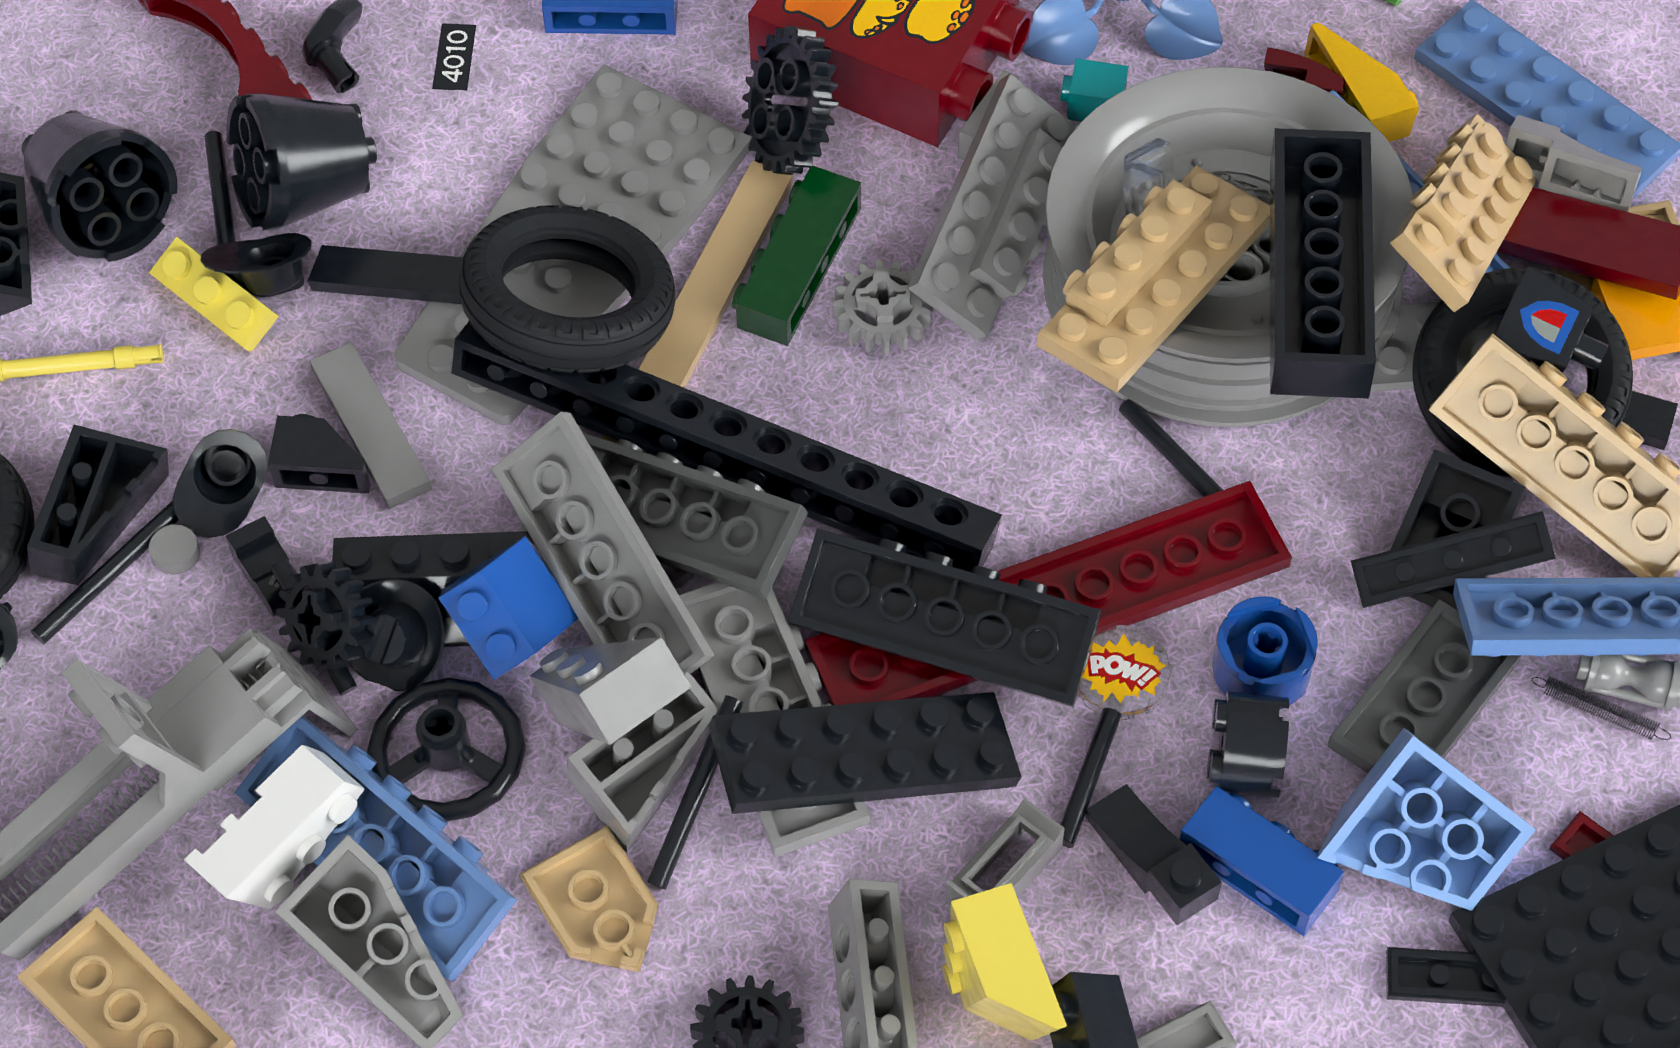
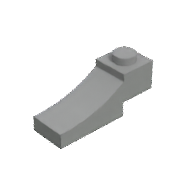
M1521 115L1516 117L1510 127L1506 145L1516 156L1524 158L1531 166L1533 175L1537 180H1540L1538 188L1618 210L1629 211L1643 169L1642 167L1626 163L1587 147L1562 133V128Z

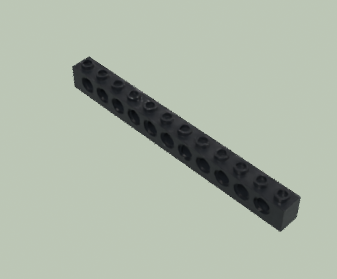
M469 321L455 338L451 374L555 416L559 412L571 413L577 425L617 441L618 439H624L632 442L644 452L654 456L658 452H663L677 458L683 463V466L695 470L699 465L709 467L720 473L725 480L737 483L739 479L751 481L760 486L765 493L803 505L808 512L806 517L877 545L879 538H883L907 546L905 554L924 559L925 552L940 554L954 560L952 567L971 572L973 565L983 567L993 549L1002 514L629 365L592 373H577L576 371L565 373L551 371V368L546 370L527 365L524 361L519 362L495 349L480 336Z

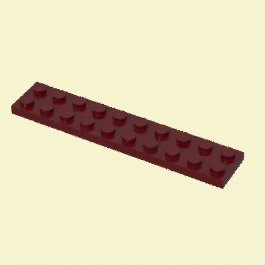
M1247 481L997 572L1001 574L999 581L1018 586L1020 579L1034 581L1047 586L1046 594L1100 609L1102 615L1095 638L1289 568L1292 556L1251 481ZM825 634L805 640V650L817 670L822 688L831 705L935 697L979 681L978 679Z

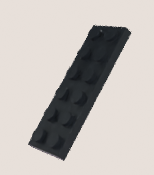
M994 692L713 715L708 726L732 814L1016 787L1022 777Z

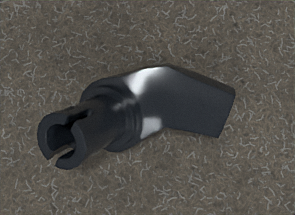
M336 0L325 8L309 30L302 47V53L307 64L319 67L336 93H344L353 88L358 83L360 77L340 52L344 37L360 20L362 4L358 0Z

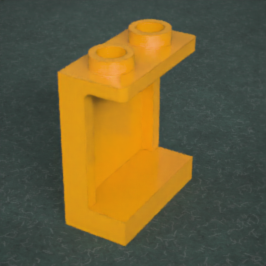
M1594 278L1590 292L1604 303L1617 320L1627 340L1632 360L1680 351V295L1677 300Z

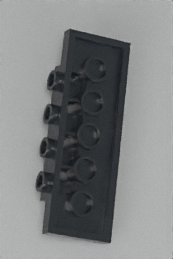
M817 528L788 620L791 625L1074 708L1102 615L1100 609L1046 594L1048 587L1034 581L1020 579L1018 586L999 581L1001 574L985 567L973 565L971 572L952 567L954 560L940 554L925 552L924 559L905 554L907 546L895 541L879 538L877 545Z

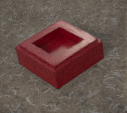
M1579 811L1552 843L1549 850L1564 860L1614 835Z

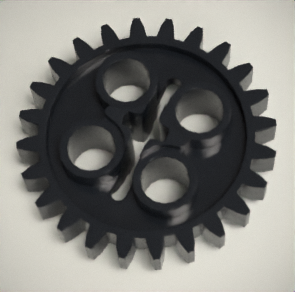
M793 26L776 28L775 35L768 34L766 36V46L759 45L757 47L759 61L751 60L750 62L754 71L753 77L745 78L746 83L750 86L749 93L742 96V99L748 102V109L743 112L742 118L749 119V124L744 131L745 134L752 136L748 149L749 151H756L754 161L763 163V170H772V173L793 175V173L802 174L803 167L811 168L813 166L812 157H821L822 155L820 142H829L826 132L827 125L833 126L835 124L834 119L830 116V109L838 106V102L831 99L832 92L838 88V83L831 82V76L836 70V65L827 64L832 52L830 49H823L825 39L816 37V31ZM776 95L807 98L808 102L806 106L772 104L771 99L772 96Z

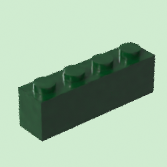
M816 166L809 168L803 181L796 180L790 192L789 206L785 214L779 213L772 224L770 241L766 249L759 248L755 254L751 266L752 274L746 284L740 283L735 291L732 308L736 310L738 329L785 346L789 345L861 210V182Z

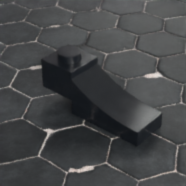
M1127 784L1086 809L1085 818L1141 890L1144 893L1150 891L1176 925H1179L1218 900L1222 884L1220 879L1191 843L1186 845L1171 833L1150 812Z

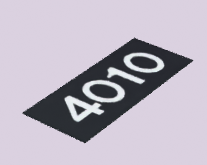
M442 24L432 89L467 91L476 25Z

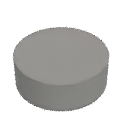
M168 525L159 529L152 536L149 542V553L158 570L166 574L175 575L190 570L197 563L200 556V547L195 534L189 528L182 525Z

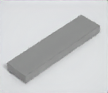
M350 342L309 360L313 373L359 456L364 461L365 467L388 508L391 509L432 490L430 479L353 343Z

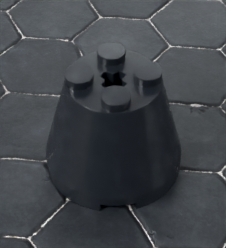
M265 93L235 96L230 103L227 115L226 142L229 145L235 144L233 148V161L237 175L231 176L240 209L251 228L262 227L263 231L279 229L359 194L369 192V164L376 163L377 150L374 139L371 136L365 137L362 126V114L358 104H341Z
M70 110L63 115L48 120L34 134L25 138L21 150L24 155V170L48 229L55 239L73 255L96 259L105 258L108 262L121 260L149 245L166 226L161 221L169 208L172 194H177V175L169 156L147 136L137 131L83 115L77 110Z

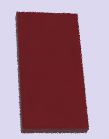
M1532 188L1498 249V252L1670 299L1677 300L1680 295V225L1550 191Z

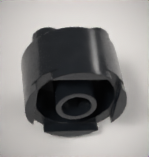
M1227 691L1225 700H1214L1212 729L1215 732H1220L1219 750H1209L1207 779H1209V782L1217 783V787L1226 793L1279 798L1281 789L1273 786L1272 781L1273 778L1283 779L1289 721H1283V717H1279V708L1289 709L1288 697Z

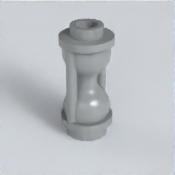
M1580 655L1576 678L1584 680V691L1662 708L1667 711H1671L1672 707L1680 708V662L1648 655ZM1626 661H1631L1646 666L1639 668L1633 667L1629 665ZM1631 686L1637 689L1639 693L1621 689L1619 687Z

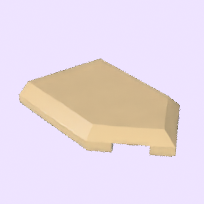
M608 825L519 874L521 881L570 958L640 973L659 906Z

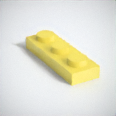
M176 236L149 273L236 343L251 352L278 319L279 315L225 273L205 268L200 262L201 254Z

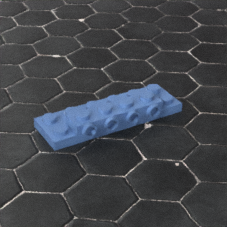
M1680 577L1455 579L1453 595L1471 656L1535 655L1544 657L1549 655L1646 656L1680 654Z
M302 715L274 740L234 793L252 807L261 798L255 790L301 745L324 752L364 787L365 790L357 799L358 804L353 814L343 823L337 824L325 840L326 846L323 852L313 862L318 866L349 835L387 871L442 976L447 980L455 981L518 899L487 873L489 870L478 862L484 853L477 846L462 836H459L454 841L442 831L448 824L443 817L426 805H423L418 810L407 801L412 794L408 787L389 774L384 780L372 771L377 762L368 753L354 744L349 750L337 745Z

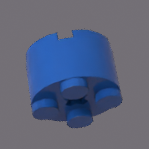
M1268 596L1254 597L1236 604L1228 612L1227 617L1219 628L1212 662L1214 679L1225 696L1227 691L1288 697L1289 706L1301 698L1308 687L1318 647L1315 627L1306 613L1297 607L1294 610L1280 604L1281 599Z

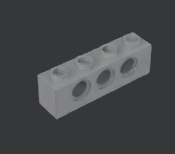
M849 879L828 905L844 1048H918L898 883Z

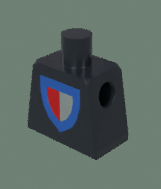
M1529 266L1523 274L1494 333L1495 336L1528 362L1532 360L1540 367L1544 361H1547L1562 373L1570 359L1596 371L1609 346L1583 333L1593 312L1591 307Z

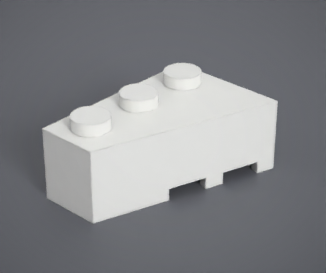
M301 745L255 790L261 798L239 819L231 813L220 824L225 833L203 854L195 848L184 861L225 898L271 909L274 905L281 903L288 897L293 890L294 879L305 865L312 863L321 855L326 846L325 840L337 824L343 823L353 814L358 804L357 799L365 788L324 752Z

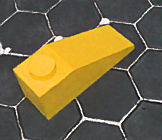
M1321 23L1311 24L1304 55L1306 58L1329 68L1344 79L1343 92L1339 96L1371 121L1388 142L1410 136L1419 110L1418 101L1415 94L1406 88L1399 75Z

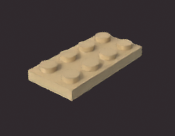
M95 907L17 976L20 983L85 1048L236 1047L233 1039L98 907Z

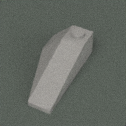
M349 835L275 910L276 915L420 1048H434L463 1017L462 1011L429 953L387 871Z

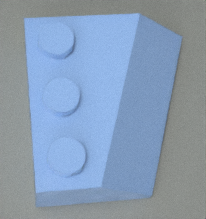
M1403 728L1341 807L1318 852L1317 858L1358 870L1362 874L1377 879L1381 878L1412 889V891L1472 911L1536 829Z

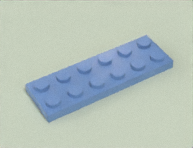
M1470 0L1416 48L1415 60L1510 127L1516 117L1521 115L1562 128V133L1587 147L1626 163L1642 167L1643 169L1633 199L1680 155V143L1474 0Z

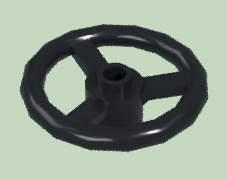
M450 677L416 685L392 699L374 722L367 747V753L377 762L372 771L383 780L389 774L404 784L429 767L443 772L463 767L489 783L467 798L448 802L420 799L413 794L407 799L418 810L423 805L428 806L447 822L476 816L500 801L519 777L526 750L521 720L504 696L480 682ZM438 699L437 705L427 708L417 721L416 735L420 747L389 766L387 748L394 728L406 713L427 701ZM459 699L474 701L491 711L502 726L506 744L502 764L471 747L466 721L458 711Z

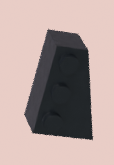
M73 425L27 546L31 574L78 586L169 476L167 448Z

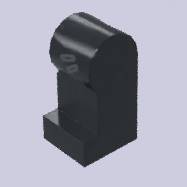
M263 516L226 535V539L234 561L270 615L274 617L276 616L277 609L285 608L286 602L278 595L282 589L271 567L284 559L289 560L275 537L271 525L266 517Z

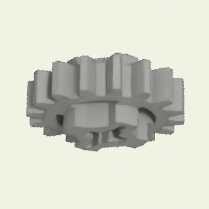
M877 259L875 269L869 270L864 263L858 264V276L848 272L844 274V286L835 287L833 318H837V330L839 333H849V344L854 345L862 340L865 342V352L870 353L875 345H881L884 354H889L893 344H897L904 351L908 349L909 337L917 341L923 338V327L931 326L933 307L908 289L916 270L915 268L903 273L901 272L900 261H895L891 268H885L882 259Z

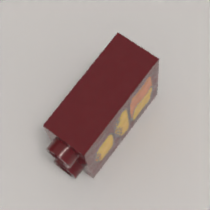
M757 0L748 13L750 62L751 60L759 61L757 47L759 45L766 46V36L768 34L775 35L776 28L793 26L816 31V37L825 39L823 49H830L832 52L827 64L836 65V70L831 76V82L838 83V88L832 92L831 99L836 100L838 106L938 148L955 120L958 118L966 122L993 85V75L987 71L995 58L1000 56L1009 61H1014L1019 56L1030 33L1033 13L1019 7V0Z

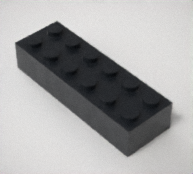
M1275 128L1270 161V394L1369 399L1376 365L1371 132Z

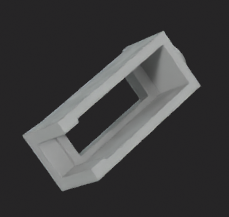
M1024 798L1016 811L955 878L946 883L945 904L948 905L949 913L951 901L983 892L974 883L1018 834L1022 835L1026 831L1036 839L1035 843L994 887L1012 883L1018 898L1062 849L1064 827Z

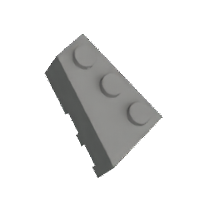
M686 672L684 675L691 685L690 689L615 742L608 745L592 739L567 757V779L605 826L608 825L626 852L635 843L706 743L710 733L708 727L713 715H717L719 712L718 707L689 672Z

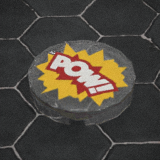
M1118 625L1096 633L1080 685L1079 698L1086 707L1101 715L1103 708L1117 710L1122 715L1120 720L1133 719L1134 715L1142 714L1145 711L1146 714L1157 708L1167 694L1171 674L1167 652L1155 637L1139 628Z

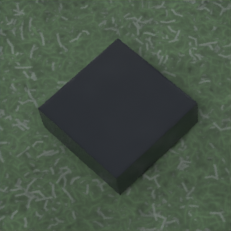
M1632 391L1629 406L1622 422L1629 425L1644 439L1642 444L1665 450L1678 403Z

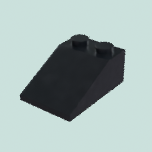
M1434 449L1390 550L1514 519L1527 492L1526 487ZM1454 585L1409 596L1432 607L1440 599L1458 611L1453 595Z

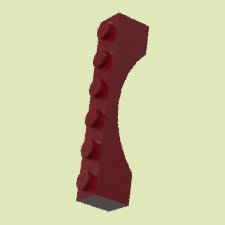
M138 0L150 15L170 18L193 26L212 37L224 48L239 69L238 96L250 93H265L312 100L302 83L294 84L291 81L281 59L277 55L270 57L267 54L257 32L251 27L247 30L244 28L237 11L229 1L222 3L221 0Z

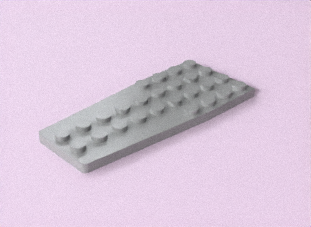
M603 64L529 154L471 241L489 223L510 212L543 205H559V207L568 205L583 207V210L586 211L587 209H593L606 213L609 217L614 216L629 223L649 237L666 257L749 153L748 146L752 137ZM469 244L466 246L460 257L464 256ZM550 259L530 262L513 269L503 278L508 289L523 302L539 310L567 317L604 315L617 310L630 296L627 289L610 274L594 266L570 260ZM429 301L394 352L397 368L499 424H511L528 404L451 374L455 338L469 321L462 304Z

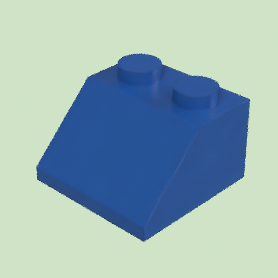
M526 535L443 588L439 596V600L493 680L536 654L578 620L559 584Z

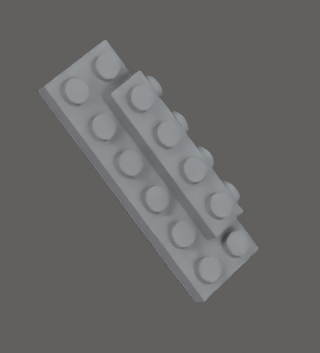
M1012 74L999 80L908 286L910 291L976 340L988 336L1003 299L1009 296H1017L1029 281V275L1024 272L1026 264L1039 254L1044 245V239L1039 236L1042 226L1047 225L1046 201L1051 172L1059 152L1076 129V125Z
M559 412L491 468L523 522L521 525L522 531H528L529 541L537 546L546 562L545 565L578 617L576 622L584 627L593 643L592 645L662 637L683 674L686 672L693 673L715 656L571 413Z
M716 582L679 595L715 655L700 666L698 672L709 698L718 709H720L725 695L744 702L740 713L831 706L830 703L822 705L817 691L822 689L817 670L813 662L804 663L800 650L804 649V644L799 628L787 623L773 588H771L767 598H763ZM865 802L756 812L774 857L870 824V814Z

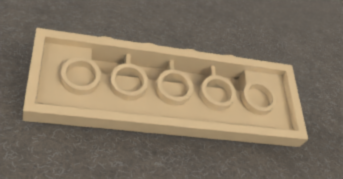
M1475 114L1446 140L1449 146L1435 158L1434 162L1437 165L1423 177L1422 182L1425 185L1409 199L1413 206L1390 241V244L1453 312H1456L1469 302L1537 181L1528 162L1524 158L1516 156L1503 142L1497 128L1490 123H1486L1478 114Z
M1197 165L1180 183L1173 179L1164 189L1159 186L1153 187L1144 201L1143 212L1139 216L1129 213L1118 228L1117 239L1112 244L1103 241L1095 249L1090 260L1091 267L1085 273L1077 269L1069 276L1063 289V294L1066 296L1065 305L1040 330L1036 346L1117 393L1270 225V205Z
M1491 333L1431 404L1429 411L1635 576L1673 577L1680 569V478L1678 477L1680 475V467L1661 452L1653 458L1643 450L1640 445L1644 442V439L1626 423L1621 422L1615 427L1604 419L1601 415L1606 409L1590 394L1583 391L1577 397L1564 387L1563 384L1567 381V377L1555 366L1547 361H1544L1540 367L1532 360L1528 362Z

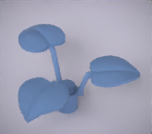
M1043 0L1033 11L1030 33L1022 50L1025 54L1057 65H1074L1076 58H1088L1093 53L1099 38L1098 28L1090 18L1096 15L1105 0H1095L1093 5L1086 11L1083 0ZM1141 0L1147 9L1155 15L1147 23L1144 32L1149 46L1159 55L1172 60L1194 59L1209 55L1221 47L1223 38L1220 32L1218 16L1210 0H1162L1160 8L1152 0Z

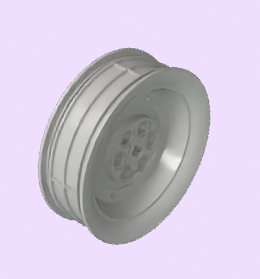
M1206 67L1177 71L1136 84L1104 102L1079 124L1059 152L1052 169L1047 188L1046 219L1049 240L1045 252L1043 272L1045 300L1050 318L1052 319L1065 305L1066 296L1063 294V289L1069 276L1077 269L1085 273L1091 267L1090 260L1095 249L1103 241L1112 244L1117 239L1118 228L1129 213L1139 216L1143 212L1144 201L1153 187L1159 186L1164 189L1173 179L1180 183L1197 165L1270 205V161L1275 128L1371 132L1375 353L1377 362L1380 351L1386 348L1393 335V332L1382 333L1392 310L1399 317L1403 295V273L1408 264L1390 244V241L1413 206L1409 202V199L1413 196V190L1407 172L1393 147L1371 121L1337 96L1294 77L1251 68ZM1270 225L1117 393L1104 386L1116 396L1124 400L1130 399L1144 410L1180 422L1219 427L1256 426L1279 422L1315 410L1337 398L1270 394Z

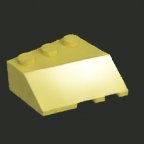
M1012 883L951 901L950 922L944 923V931L948 943L943 944V951L947 963L942 965L943 976L950 994L959 993L965 1010L1031 1041L1066 1027L1065 1019Z

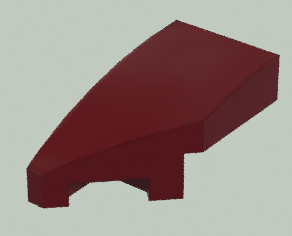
M1267 47L1264 60L1265 71L1294 77L1327 92L1334 90L1338 95H1342L1345 81L1329 68L1304 56Z

